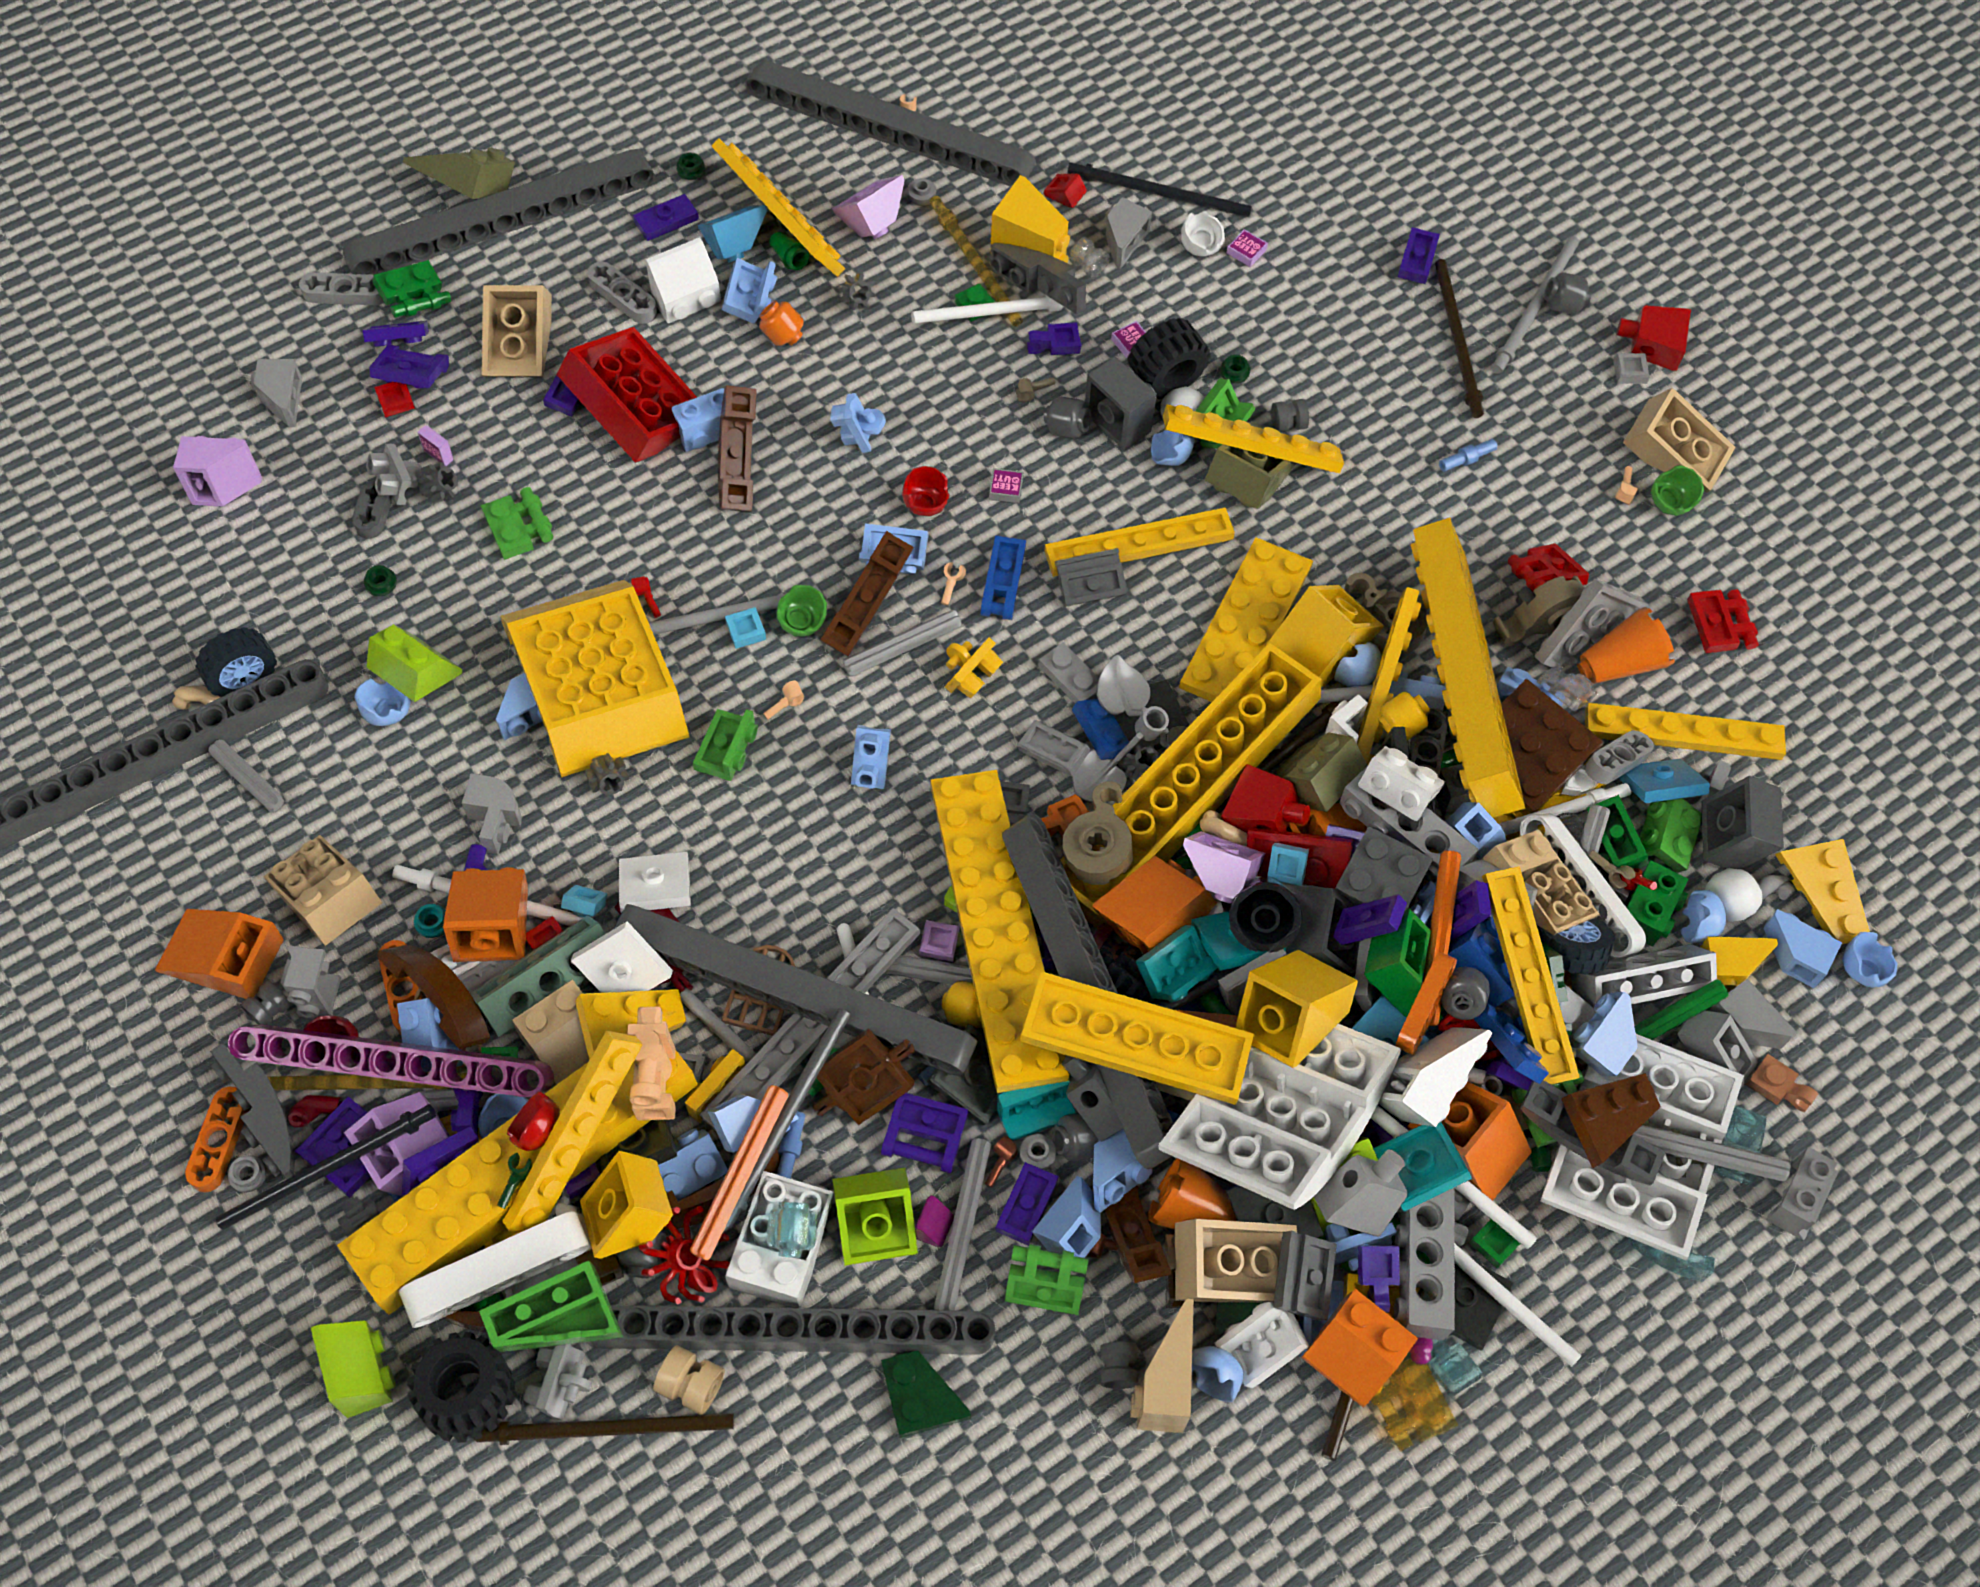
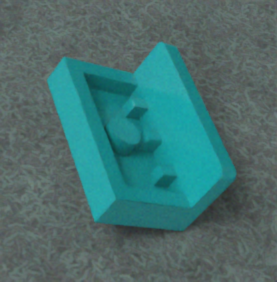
M1184 925L1136 960V964L1151 997L1168 1000L1169 1002H1175L1186 997L1190 988L1198 982L1209 978L1212 972L1218 968L1212 958L1206 955L1194 925Z
M1069 1079L1066 1082L1001 1092L997 1096V1112L1007 1136L1014 1141L1056 1126L1061 1117L1076 1113L1066 1094L1070 1083Z

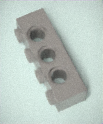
M1367 767L1344 788L1339 804L1351 818L1358 819L1365 826H1370L1433 858L1425 875L1427 881L1437 882L1440 854L1445 850L1456 851L1461 854L1460 867L1474 861L1479 849L1429 808L1426 807L1420 819L1414 821L1361 789L1358 783ZM1373 804H1379L1385 809H1378ZM1400 826H1407L1412 831H1405ZM1427 848H1434L1439 853H1432Z
M1689 944L1609 960L1606 968L1603 971L1600 970L1599 973H1571L1572 991L1593 1008L1597 1001L1607 993L1626 992L1630 996L1631 1004L1694 992L1717 979L1716 952Z
M1454 1188L1403 1212L1401 1206L1397 1210L1400 1212V1225L1398 1224L1396 1227L1397 1233L1394 1242L1400 1248L1399 1298L1395 1300L1393 1316L1396 1321L1416 1337L1444 1341L1455 1330ZM1416 1215L1425 1217L1429 1221L1430 1227L1421 1225ZM1416 1251L1425 1253L1430 1260V1264L1421 1262L1417 1257ZM1416 1288L1424 1289L1428 1293L1430 1301L1422 1300L1417 1295Z

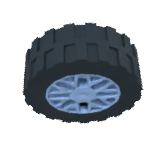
M247 627L230 629L210 639L200 649L199 655L196 656L195 660L197 663L195 665L196 670L208 691L214 696H220V698L274 673V667L277 665L276 656L263 634Z
M1597 917L1556 935H1552L1537 925L1541 941L1562 955L1565 971L1574 974L1599 973L1600 970L1603 971L1606 965H1608L1615 943V935H1613V930L1605 922L1598 920Z

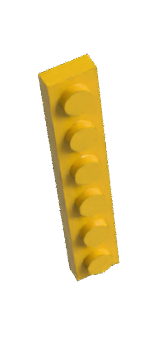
M1166 404L1163 412L1165 430L1339 474L1344 465L1340 448L1329 442L1318 443L1310 441L1302 435L1290 436L1282 434L1271 427L1263 429L1251 426L1243 420L1231 421L1223 419L1218 414L1196 412L1184 405L1172 406Z
M1225 507L1045 544L1044 552L1052 577L1058 576L1057 567H1055V561L1118 548L1119 559L1123 563L1234 540L1235 531Z
M1407 587L1400 596L1358 732L1359 737L1356 744L1367 765L1375 756L1370 754L1373 742H1379L1384 729L1378 721V718L1381 717L1380 708L1393 698L1394 694L1389 693L1392 681H1398L1403 667V663L1398 662L1401 651H1407L1412 638V633L1407 632L1410 621H1416L1421 608V603L1417 602L1420 591Z
M1588 703L1585 708V727L1600 739L1616 740L1629 731L1635 730L1647 735L1654 745L1776 760H1782L1786 755L1784 725Z
M1520 866L1486 873L1482 876V880L1484 883H1488L1491 912L1527 1041L1530 1046L1541 1054L1542 1058L1539 1061L1549 1072L1544 1081L1553 1085L1580 1078Z
M611 1031L604 1033L502 1221L509 1231L523 1232L547 1221L643 1045L636 1036Z

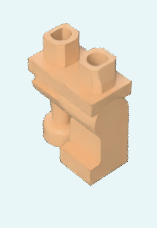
M639 1007L637 1024H628L627 1035L636 1036L643 1044L634 1060V1081L630 1092V1102L632 1103V1110L637 1120L675 1119V1103L671 1093H666V1081L672 1072L670 1059H675V1046L667 1023L662 1021L663 1012L661 1007Z

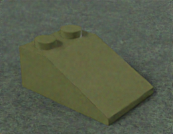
M488 148L487 151L471 149L470 152L403 158L404 164L471 199L483 198L508 190L515 165L514 161L505 157L503 151L496 148Z
M1252 422V423L1250 424L1251 426H1255V427H1259V428H1263V429H1264V427L1260 426L1259 424H1257V423H1255V422ZM1223 444L1216 450L1205 481L1212 484L1216 490L1222 493H1229L1238 498L1243 505L1259 509L1273 496L1297 463Z
M1329 732L1298 748L1273 774L1294 784L1300 804L1309 805L1311 809L1327 812L1340 799L1344 788L1368 765L1352 736Z

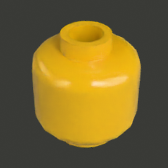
M1401 692L1381 706V717L1378 718V721L1387 734L1393 727H1405L1406 739L1408 741L1427 728L1429 722L1426 713L1430 709L1419 694L1413 698L1410 693Z
M955 982L942 998V1009L947 1021L958 1027L965 1028L966 1025L971 1024L974 1028L981 1029L982 1023L973 982Z

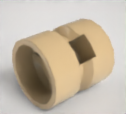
M676 1345L670 1350L656 1376L653 1390L672 1401L680 1397L684 1407L703 1415L709 1409L719 1391L725 1375V1368L707 1359L699 1363L695 1353Z

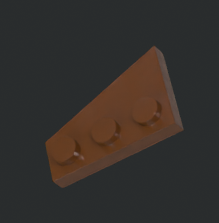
M1646 1073L1574 1092L1561 1098L1592 1168L1606 1161L1661 1107Z

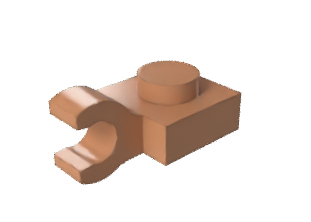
M1769 1054L1766 1055L1746 1084L1774 1104L1778 1105L1784 1098L1804 1113L1818 1096V1093L1813 1088L1795 1083L1794 1081L1799 1074Z

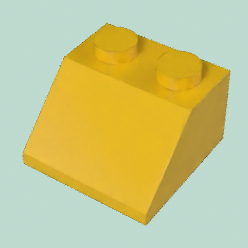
M623 1151L617 1152L580 1200L593 1255L595 1258L600 1259L636 1247L640 1243L653 1241L673 1216L657 1160Z

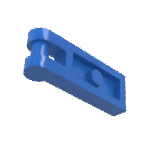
M995 535L980 616L990 617L991 614L1003 616L1002 619H1013L1026 540ZM994 596L1005 598V603L993 602Z
M1487 1003L1486 1009L1481 1015L1473 1018L1481 1029L1492 1032L1489 1039L1514 1070L1538 1084L1549 1074L1539 1061L1542 1058L1541 1054L1532 1046L1522 1041L1525 1035L1513 1025L1511 1016L1502 1011L1496 1012L1495 1007Z

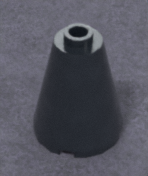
M1269 876L1260 877L1242 889L1232 901L1229 910L1230 928L1237 941L1247 949L1256 952L1257 950L1269 951V953L1278 952L1289 946L1298 936L1302 923L1301 907L1296 897L1277 879Z

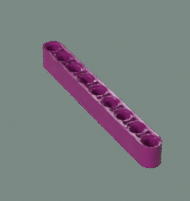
M263 1024L239 1027L233 1030L228 1039L230 1053L235 1058L241 1060L519 1097H532L538 1091L544 1093L551 1088L554 1082V1072L547 1063L530 1059ZM250 1033L255 1038L253 1050L247 1044V1038ZM284 1038L290 1043L291 1049L288 1055L282 1049ZM319 1042L324 1045L326 1050L323 1060L318 1057L316 1052ZM354 1047L361 1053L359 1064H356L351 1058V1052ZM389 1051L396 1057L394 1069H391L386 1062V1056ZM424 1056H427L432 1063V1069L429 1074L425 1073L421 1067V1061ZM459 1060L463 1061L467 1066V1075L464 1079L456 1072V1065ZM494 1065L499 1066L503 1072L501 1083L495 1082L492 1078L491 1071ZM530 1069L535 1071L539 1077V1084L536 1088L531 1087L527 1082V1073Z

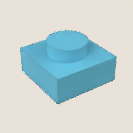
M756 607L725 616L726 625L735 649L766 640V633Z
M1275 842L1272 846L1268 876L1277 879L1279 882L1302 886L1309 849Z
M574 885L563 895L561 908L571 910L574 915L579 917H586L587 915L594 917L606 906L608 893Z

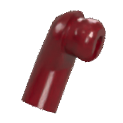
M306 1095L289 1110L287 1121L292 1127H305L319 1115L331 1114L343 1102V1098Z

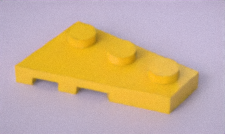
M1844 839L1775 853L1780 864L1784 863L1794 878L1791 881L1796 889L1803 892L1812 906L1811 912L1823 931L1829 933L1832 938L1842 942L1841 945L1848 944L1860 932H1870Z
M678 989L579 994L575 1000L589 1061L606 1031L627 1034L628 1024H637L639 1007H661L663 1012L662 1021L667 1023L669 1032L682 1027L687 1021Z

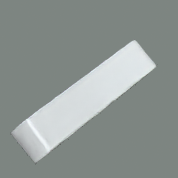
M1551 813L1529 815L1524 818L1520 825V835L1523 836L1538 830V823H1543L1545 827L1544 837L1550 842L1557 855L1559 849L1564 851L1566 858L1564 865L1570 870L1573 878L1577 883L1580 876L1585 879L1586 890L1584 893L1590 898L1598 913L1601 904L1606 907L1607 918L1604 920L1599 915L1597 919L1605 922L1613 930V935H1615L1611 956L1624 957L1640 952L1646 943V935L1643 929L1561 820ZM1621 932H1624L1628 937L1629 944L1627 948L1620 942Z
M570 1211L403 1286L399 1290V1294L412 1327L418 1328L571 1260L586 1252L591 1246L577 1213Z

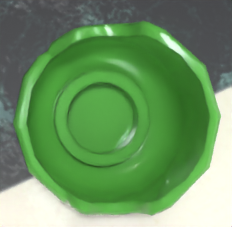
M1682 465L1675 466L1661 473L1654 480V484L1651 487V496L1654 504L1664 514L1675 516L1683 515L1693 509L1701 501L1704 492L1702 478L1693 469Z
M795 585L786 595L781 597L777 605V621L784 631L795 637L810 636L819 630L824 623L827 602L822 593L811 585Z

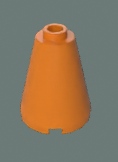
M1643 607L1630 615L1580 655V663L1577 664L1582 678L1585 681L1590 680L1593 684L1664 669L1674 664L1675 659H1669L1668 655L1674 652L1673 645L1660 619L1652 620L1648 614L1653 611L1647 607Z
M1178 1158L1171 1164L1157 1188L1160 1190L1158 1196L1159 1203L1152 1200L1147 1215L1148 1221L1174 1230L1175 1223L1192 1219L1237 1221L1226 1190L1201 1168Z

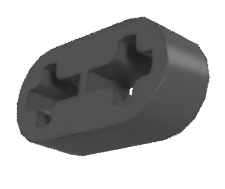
M375 481L366 483L360 490L352 516V522L357 534L366 539L377 537L382 533L392 503L391 495L376 497L378 493ZM376 497L375 502L373 504L371 498ZM370 515H371L372 518H373V521H370V522L368 523L369 518H370Z

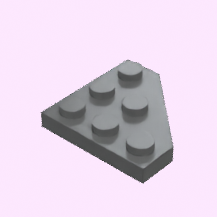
M1595 578L1592 583L1582 590L1581 597L1571 610L1562 616L1558 627L1542 642L1540 650L1534 657L1542 664L1560 670L1569 665L1570 657L1578 653H1584L1634 612L1643 607L1648 608L1650 605L1640 597Z

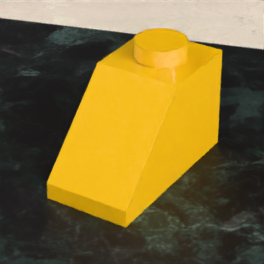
M1707 937L1700 948L1716 952L1717 979L1730 992L1750 977L1778 946V942L1774 938Z

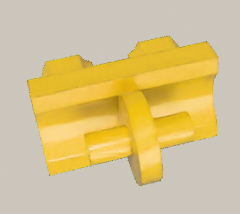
M988 637L972 656L969 653L973 648L970 642L965 641L962 645L951 643L946 649L947 655L950 658L946 662V666L951 670L957 665L961 668L945 685V688L951 693L957 688L963 694L972 698L985 684L972 670L977 666L990 678L1003 663L992 650L996 643Z

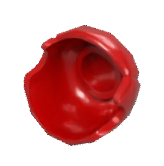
M920 466L913 468L906 476L902 489V497L906 507L912 513L919 516L929 517L941 513L947 505V500L950 496L947 488V477L934 467Z
M536 1092L522 1107L507 1130L509 1141L517 1148L525 1151H533L543 1147L560 1116L558 1105L543 1092Z

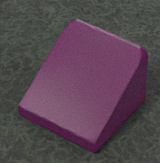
M930 1195V1197H927L915 1226L917 1240L941 1248L953 1222L954 1215L935 1196Z

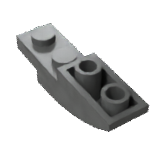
M991 244V271L1028 294L1039 290L1075 314L1086 310V284L1075 278V267L1036 250L1010 244Z
M221 1043L210 1051L216 1060L210 1066L223 1083L229 1079L238 1089L232 1095L243 1110L246 1111L250 1107L252 1108L240 1117L246 1125V1128L241 1130V1133L253 1149L261 1145L268 1155L262 1160L275 1177L282 1173L287 1180L295 1175V1156L292 1135L282 1104L259 1064L256 1062L246 1070H243L227 1047Z

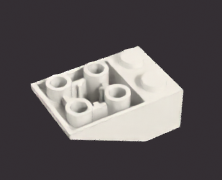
M1451 1027L1419 1046L1414 1055L1407 1053L1397 1060L1378 1105L1402 1122L1436 1127L1448 1115L1450 1110L1449 1104L1456 1093L1466 1085L1469 1078L1468 1073L1475 1061L1479 1060L1486 1052L1487 1042L1492 1032L1485 1029Z
M764 1171L725 1275L729 1288L789 1307L801 1308L814 1269L834 1192Z

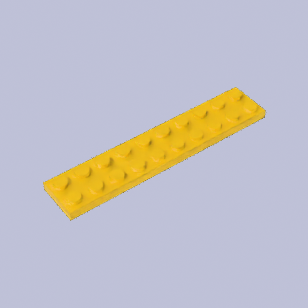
M990 770L931 779V792L996 1092L1001 1093L1066 1082L1069 1079V1072L1061 1064L1065 1059L1064 1054L1020 1042L1040 972L1045 971L1028 899L1002 838V833L1010 827L998 771Z

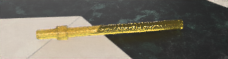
M939 196L932 197L929 203L938 215V222L944 230L949 231L996 302L1010 301L959 227L958 219L953 211L946 208ZM1018 312L1005 314L1013 327L1022 324L1023 319Z
M457 1073L463 1079L467 1075V1073ZM361 1075L267 1076L275 1091L434 1088V1090L452 1088Z

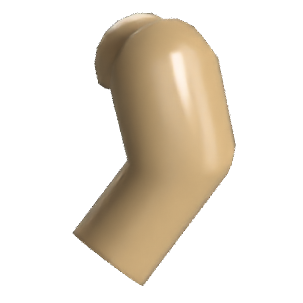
M203 685L180 686L174 691L175 697L172 703L178 709L187 710L190 708L191 702H200L206 705L219 699L220 696H214Z
M1210 810L1203 814L1200 820V828L1203 832L1243 846L1247 844V833L1222 821L1218 812Z

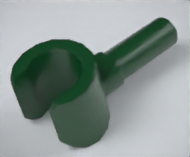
M1543 1146L1532 1148V1153L1526 1159L1531 1160L1532 1170L1535 1172L1550 1171L1552 1159L1549 1149Z
M518 1153L512 1154L508 1160L511 1175L497 1203V1206L506 1209L516 1187H518L521 1181H525L533 1166L529 1158L524 1168L515 1169L520 1161Z

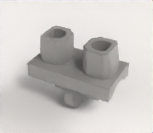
M386 444L384 453H369L366 468L369 475H377L375 487L378 495H392L396 505H406V489L409 486L411 488L417 487V479L424 475L420 464L407 460L403 461L395 444Z
M570 1344L540 1347L536 1359L537 1367L547 1372L543 1383L531 1382L527 1385L523 1397L524 1401L553 1419L563 1420L568 1403L575 1402L578 1391L589 1392L592 1385L591 1381L582 1378L586 1365L582 1363L585 1353L572 1347Z

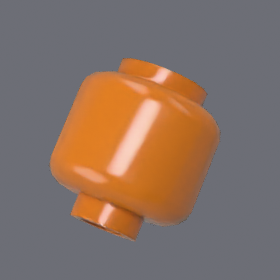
M775 300L771 302L759 315L761 319L759 324L760 330L776 346H782L786 343L792 346L803 335L800 330L803 327L804 320L790 303L786 301L778 303Z

